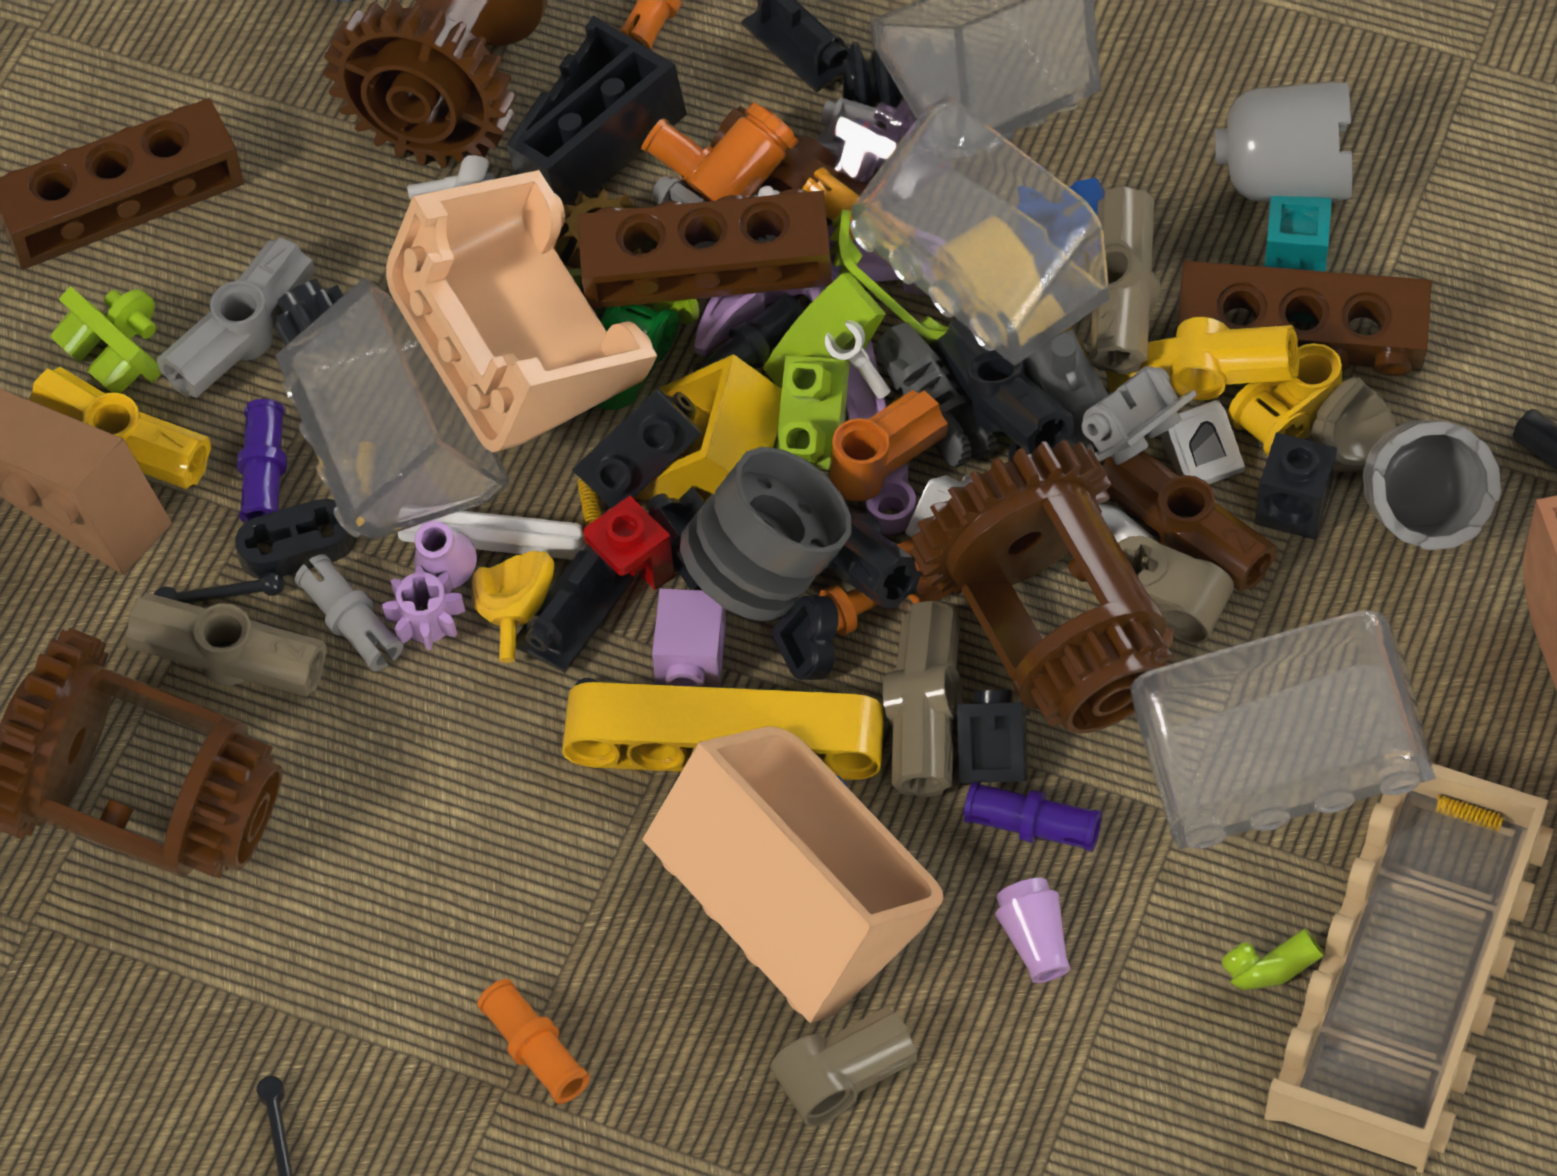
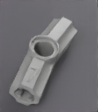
M279 237L276 241L269 240L237 281L226 283L216 290L210 302L211 311L157 358L160 372L169 380L172 387L187 399L191 396L197 398L239 360L256 359L264 354L272 343L273 334L271 328L273 323L277 321L276 317L283 313L277 300L310 279L315 272L312 259L307 257L297 244L282 237Z

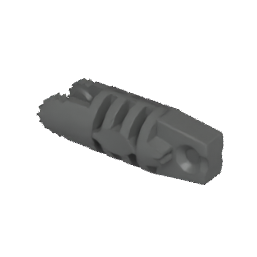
M907 322L890 327L878 341L874 350L891 378L893 388L897 394L904 396L911 390L919 393L925 390L939 403L940 411L948 422V431L946 437L934 445L940 454L943 455L948 465L950 464L951 467L956 468L969 462V457L976 456L977 459L985 458L997 452L996 448L999 446L997 445L998 440L995 438V434L978 426L974 420L972 401L967 395H962L963 388L958 382L953 380L951 371L943 367L944 362L941 357L927 345Z

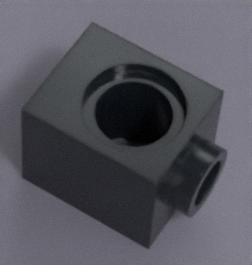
M1276 432L1259 483L1255 525L1316 540L1332 490L1338 448Z

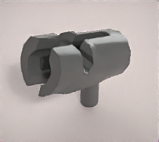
M1054 323L1023 339L1028 351L1020 354L1023 359L1024 370L1030 380L1073 416L1075 432L1067 440L1069 445L1072 447L1082 442L1086 450L1091 448L1095 453L1090 440L1082 431L1083 416L1086 410L1096 405L1108 394L1097 373L1092 368L1074 330L1071 329L1061 333L1057 323Z

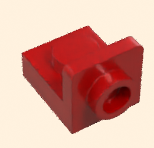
M630 495L583 529L585 542L618 575L630 574L635 576L639 574L654 590L674 577L670 534Z

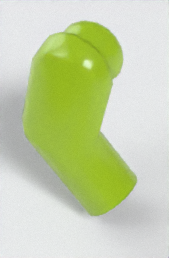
M1304 928L1262 958H1259L1250 943L1243 942L1222 957L1221 964L1232 976L1229 982L1240 990L1246 991L1284 984L1321 959L1324 953L1312 934Z

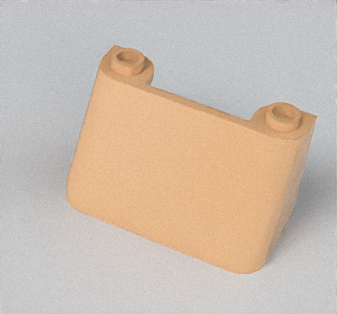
M540 170L413 196L386 264V279L393 300L478 440L485 449L491 452L520 446L642 382L649 374L657 357L649 337L636 324L627 321L614 324L608 331L605 330L560 259L554 246L565 222V209L560 197L552 191Z

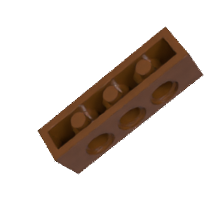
M211 98L182 106L168 114L136 126L126 127L113 135L78 148L68 149L60 155L23 169L13 170L0 177V225L21 269L24 270L244 185L237 149Z
M790 189L778 195L749 198L741 195H728L717 201L688 204L679 201H667L658 204L656 207L627 210L618 207H606L594 213L577 214L581 278L585 298L592 309L829 286L833 282L824 190L808 192L802 189ZM765 235L777 237L769 242L756 241L757 238ZM704 241L716 243L707 248L694 247L696 244ZM643 247L654 248V250L646 254L633 253L635 250Z
M1183 261L1178 326L1183 321L1193 317L1213 318L1224 323L1229 329L1290 325L1287 321L1289 316L1296 313H1306L1312 316L1318 325L1310 330L1295 329L1298 347L1316 343L1334 349L1340 356L1342 370L1347 369L1349 365L1374 367L1377 373L1383 375L1402 376L1409 374L1411 370L1422 371L1428 347L1432 280ZM1243 308L1252 312L1256 320L1248 325H1235L1225 317V314L1232 309ZM1356 318H1368L1374 321L1380 330L1372 335H1361L1352 330L1349 322Z

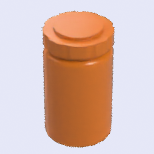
M753 102L745 111L747 116L740 117L686 179V182L707 202L717 201L728 195H741L746 198L753 196L786 156L785 150L791 151L799 142L793 135V131L766 107Z

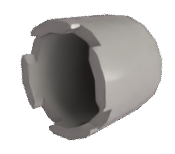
M1335 81L1259 87L1246 90L1234 100L1229 108L1227 128L1215 129L1216 165L1228 164L1231 183L1239 194L1249 200L1258 202H1270L1271 196L1332 198L1331 202L1352 198V151H1340L1339 132H1346L1347 124H1351L1348 82L1336 83Z
M1441 420L1406 421L1385 432L1371 448L1363 470L1364 496L1374 516L1403 542L1427 550L1455 548L1476 537L1482 531L1481 527L1491 517L1495 502L1499 501L1501 495L1500 469L1489 446L1467 428Z

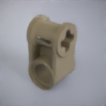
M1140 535L1130 536L1119 541L1118 544L1152 602L1156 604L1164 617L1166 626L1174 629V638L1188 644L1199 645L1205 643L1234 590V582L1229 574L1211 562L1190 557L1164 546L1149 537ZM1143 554L1148 555L1147 566L1141 565Z

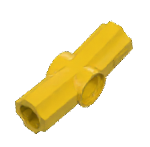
M1193 317L1183 321L1178 326L1176 337L1148 342L1147 360L1141 363L1140 370L1148 366L1162 368L1168 373L1170 385L1178 395L1182 396L1195 390L1197 396L1192 400H1211L1224 392L1225 385L1292 381L1293 378H1297L1299 370L1298 338L1293 325L1229 329L1224 323L1216 319ZM1105 370L1110 393L1117 391L1118 387L1133 377L1138 371L1120 375L1116 372Z
M61 366L55 370L47 368L34 381L33 390L28 400L123 438L143 474L188 489L191 485L197 486L207 470V461L212 449L209 437L139 412L133 399L125 394L114 392L105 394Z

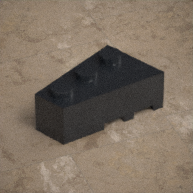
M595 16L586 25L587 37L576 54H567L559 65L561 76L549 94L541 92L507 143L515 175L540 170L552 191L560 197L563 205L576 206L575 201L579 191L586 197L591 196L644 151L641 149L644 140L660 119L665 118L669 121L670 125L674 126L687 115L675 64Z

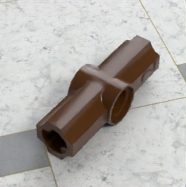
M1145 451L1118 465L1115 464L1111 456L1106 458L1103 468L1111 483V486L1106 489L1110 498L1156 530V536L1160 544L1195 559H1202L1219 566L1229 574L1234 582V588L1240 592L1244 589L1251 591L1265 577L1268 568L1276 559L1277 546L1217 504L1213 490L1205 480L1196 476H1178ZM1186 515V516H1192V517L1186 518V517H1179V516Z

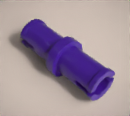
M271 399L250 401L244 409L246 417L244 448L238 452L237 469L243 475L239 518L244 523L257 516L279 510L280 477L286 473L287 456L281 450L282 423L285 408L279 402Z
M973 781L969 788L963 814L965 815L963 819L965 823H975L1018 833L1019 840L1034 844L1037 838L1083 848L1089 852H1093L1102 823L1101 810H1090L1047 800L1045 792L1033 789L1028 795L981 785L980 782Z

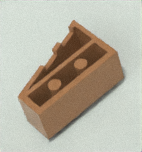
M0 389V497L124 576L172 525L171 520L124 439Z

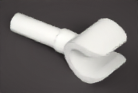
M476 155L467 156L461 163L458 176L410 184L407 186L408 195L411 200L416 195L493 180L494 175L487 173L489 162L486 158Z
M846 320L847 328L855 336V347L849 350L840 348L836 344L834 337L828 332L825 336L827 351L839 360L848 359L853 367L857 368L877 398L882 399L891 390L863 349L865 342L864 330L857 322Z

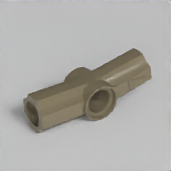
M933 601L914 603L909 613L902 616L896 671L888 672L883 681L884 708L887 718L893 727L892 786L900 794H912L921 798L942 795L946 788L952 787L953 721H957V704H964L963 686L956 669L961 620L954 608L943 607Z

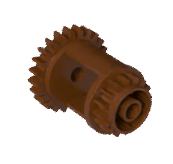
M392 0L386 11L376 2H371L365 13L358 9L354 10L349 20H344L331 41L332 44L325 54L324 58L329 61V64L324 71V76L334 81L328 91L329 94L345 99L339 112L344 115H357L360 118L354 128L357 132L371 129L376 133L374 145L377 147L389 141L394 144L396 157L401 158L406 150L414 152L418 164L424 165L428 156L431 155L434 156L441 168H446L452 157L461 164L467 156L476 155L485 158L489 148L495 149L514 115V111L510 107L516 98V94L506 90L512 79L511 75L498 72L497 67L502 58L500 55L490 54L487 47L488 45L513 44L528 37L541 21L547 7V0H415L416 2L412 8H402L397 0Z
M1062 440L1052 449L1047 442H1042L1032 454L1027 455L1024 448L1018 449L1011 461L1003 463L1001 459L997 458L993 460L991 469L983 474L976 471L970 473L969 479L971 482L965 487L957 486L948 489L952 498L948 501L932 504L930 508L934 516L918 522L921 532L911 537L915 547L910 552L930 587L937 585L940 592H945L952 587L956 594L963 592L1010 675L1014 689L1021 701L1030 708L1039 709L1051 727L1062 724L1064 729H1068L1073 733H1090L1110 727L1133 715L1148 704L1162 689L1166 681L1165 671L1169 668L1166 661L1172 657L1163 640L1166 631V621L1156 604L1152 602L1101 515L1102 510L1099 504L1109 500L1110 496L1106 489L1111 486V483L1091 448L1086 450L1082 442L1071 447L1067 440ZM1070 552L1073 556V559L1068 563L1070 573L1079 581L1088 582L1101 606L1076 616L1042 639L1012 585L1042 572Z
M69 628L68 631L61 630L57 640L53 638L50 640L46 655L39 654L35 670L27 674L18 686L0 723V831L23 840L25 835L32 836L36 825L41 827L45 822L180 877L187 876L193 869L217 878H221L224 869L233 868L238 871L241 870L256 850L268 825L279 794L282 781V766L273 763V756H270L273 747L248 737L247 724L105 668L104 665L109 656L107 652H104L106 643L102 642L101 639L73 628ZM112 696L209 734L199 750L179 793L164 845L125 830L133 810L117 801L108 800L100 820L66 806L82 781L95 753L107 719Z

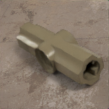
M1126 186L1105 190L1104 198L1098 201L1096 248L1088 256L1083 270L1085 280L1093 289L1090 361L1098 370L1113 371L1120 375L1139 371L1141 363L1147 360L1149 310L1154 307L1161 292L1160 280L1151 270L1154 199L1146 190H1135Z
M145 593L141 598L137 597L129 614L128 629L125 635L128 648L202 668L205 675L219 685L231 686L246 680L308 697L311 692H315L323 674V665L327 653L325 641L250 621L249 616L244 610L233 604L221 603L205 609L150 593ZM229 641H230V642H236V643H234L233 645L228 646V647H224V648H219V647H217V646L220 645L221 643H225V642H229Z

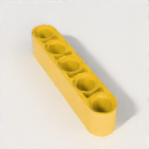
M602 682L582 683L575 685L569 690L562 753L570 762L584 767L682 772L699 742L762 727H777L791 732L804 741L828 768L841 779H866L879 773L881 768L885 709L878 700L859 694Z

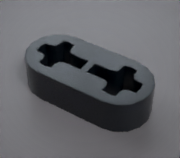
M329 498L318 499L257 516L246 521L239 528L235 537L240 565L245 573L256 579H261L265 573L270 571L277 572L282 577L297 573L303 564L308 569L314 568L309 559L321 554L328 556L331 563L344 558L353 549L356 541L352 514L349 509L340 501ZM330 523L334 535L322 538L318 526ZM262 541H269L273 552L261 555L257 544Z

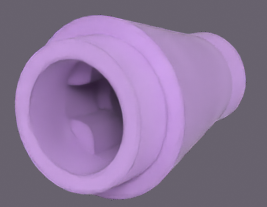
M440 521L426 522L417 530L415 535V569L416 566H422L424 572L436 577L444 572H448L453 586L452 589L464 584L473 574L477 563L476 549L471 540L463 533L449 528Z
M1045 878L1023 880L1001 890L996 896L1000 908L995 912V916L1028 968L1032 982L1044 983L1067 974L1071 968L1066 957L1059 893L1050 890Z

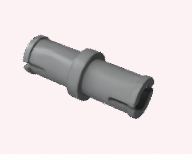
M325 554L309 559L318 570L317 573L323 581H318L303 564L296 573L295 582L305 590L326 615L325 625L333 634L343 635L366 661L367 666L372 671H380L388 667V663L383 659L381 652L375 647V644H379L390 658L395 661L402 653L403 643L392 634L372 611L373 601L364 591L354 590Z

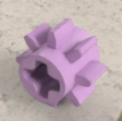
M416 566L415 573L408 575L402 581L395 578L391 580L393 592L397 600L382 604L387 622H397L395 631L397 638L402 643L412 638L417 642L423 643L427 650H431L433 642L440 640L445 635L451 637L457 635L455 623L451 615L465 612L462 594L451 593L453 586L448 572H444L436 577L424 572L422 566ZM428 605V609L420 611L421 606Z

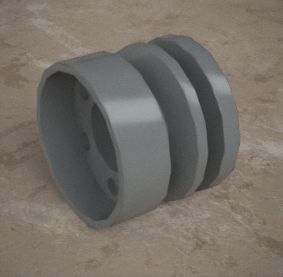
M760 447L745 452L715 490V494L708 498L682 531L680 552L688 573L702 591L719 605L747 619L770 621L787 614L795 601L810 586L816 575L824 570L844 546L851 535V515L842 494L830 479L810 462L783 449Z

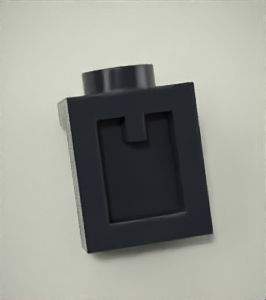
M1013 690L974 691V704H957L959 783H972L973 781L980 783L1028 781L1026 716H1030V708L1023 702L1013 703Z

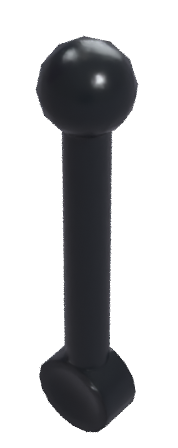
M270 571L265 573L259 580L176 592L174 588L164 586L156 590L154 595L183 603L264 592L268 596H276L284 590L285 581L281 574Z
M267 1076L259 1081L256 1091L260 1102L267 1106L278 1175L293 1176L280 1106L285 1097V1089L278 1077Z

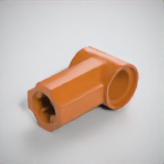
M911 390L869 419L858 418L843 422L835 430L832 438L828 478L842 494L843 498L855 502L866 501L875 497L882 490L886 476L946 437L948 422L940 411L939 403L925 390L921 393Z

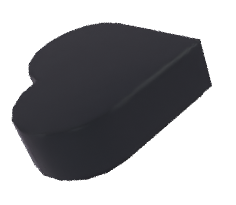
M801 596L771 630V634L789 671L799 680H823L830 674L834 666L835 648L832 640L837 633L839 624L838 611L834 602L826 596Z

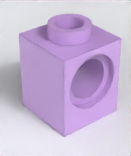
M659 589L652 651L656 685L720 688L726 635L725 608L703 591Z

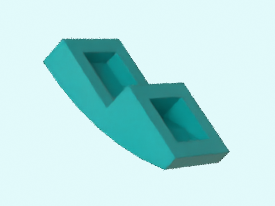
M1270 197L1264 267L1326 272L1332 198ZM1296 313L1287 318L1290 321L1317 323L1312 316L1306 313Z

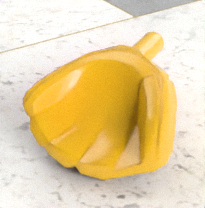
M533 550L522 555H515L491 568L479 567L473 573L471 581L473 607L486 620L500 626V662H515L516 626L527 624L528 620L538 612L546 598L554 574L553 558L546 551Z

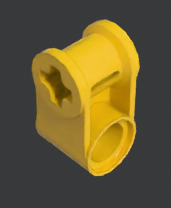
M1316 343L1302 345L1298 347L1299 370L1297 378H1293L1292 381L1247 384L1238 392L1229 406L1227 417L1230 425L1237 430L1246 429L1262 442L1267 456L1269 455L1276 432L1307 439L1311 435L1318 409L1331 392L1342 383V364L1340 356L1334 349Z

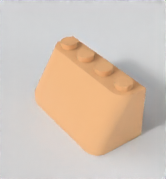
M762 727L699 742L642 839L659 857L664 868L680 880L701 903L705 913L722 926L743 949L747 959L764 972L784 994L789 1005L795 1011L802 1014L809 1023L836 1015L930 922L943 902V892L940 885L804 741L791 732L777 727Z

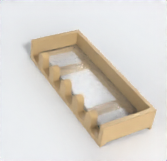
M1394 751L1390 761L1385 790L1380 803L1376 802L1372 811L1361 855L1359 858H1355L1351 868L1343 904L1339 914L1335 913L1328 932L1324 956L1319 969L1314 970L1310 979L1304 1009L1297 1028L1293 1027L1290 1033L1278 1079L1273 1078L1264 1119L1285 1121L1416 1166V1171L1422 1174L1431 1150L1444 1154L1456 1118V1114L1446 1111L1445 1107L1451 1091L1463 1095L1466 1091L1477 1056L1465 1052L1471 1032L1481 1036L1485 1035L1496 1001V997L1485 994L1491 975L1501 979L1505 977L1516 940L1504 937L1510 919L1523 923L1535 884L1524 881L1529 863L1542 867L1554 829L1542 825L1549 800ZM1439 794L1442 797L1445 795L1446 799L1448 797L1451 800L1454 798L1455 802L1457 800L1460 803L1464 801L1469 806L1473 804L1474 807L1478 806V809L1482 807L1483 810L1487 809V811L1491 810L1492 813H1500L1501 818L1504 820L1499 831L1496 832L1495 829L1491 831V826L1489 829L1486 828V825L1484 828L1481 825L1477 826V822L1474 825L1472 821L1468 823V818L1465 822L1463 818L1459 821V815L1455 819L1454 815L1451 818L1449 814L1445 816V811L1442 815L1440 811L1436 813L1437 796Z

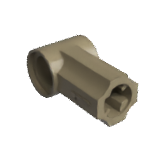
M887 1006L826 1039H823L821 1035L813 1034L795 1040L775 1056L770 1068L806 1126L813 1127L827 1123L841 1115L856 1100L858 1092L917 1062V1050L912 1042L909 1030L899 1014L893 1012Z

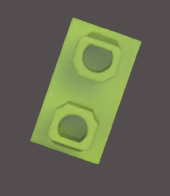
M72 286L61 295L58 300L70 311L64 316L49 337L79 363L101 339L107 343V348L87 369L111 393H122L140 374L152 383L161 376L162 373L157 362L131 339V337L137 334L143 339H148L154 335L157 326L151 321L155 311V302L145 291L134 289L123 295L118 290L110 291L104 299V303L110 308L107 316L92 303L90 304Z
M785 355L776 449L786 450L807 460L821 472L829 473L832 438L835 430L843 422H846L847 417L845 409L850 361L836 358Z

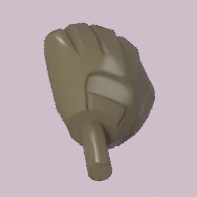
M1351 377L1337 386L1316 413L1317 418L1314 420L1311 431V439L1313 442L1338 448L1334 471L1363 472L1371 448L1385 432L1396 427L1393 414L1389 411V406L1383 398L1364 384L1363 380L1359 377Z

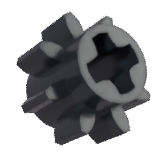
M312 279L295 287L277 300L284 313L276 317L277 321L273 325L287 348L301 342L307 354H313L333 344L348 332L341 320L349 316L348 312L352 308L338 285L325 291L318 279Z

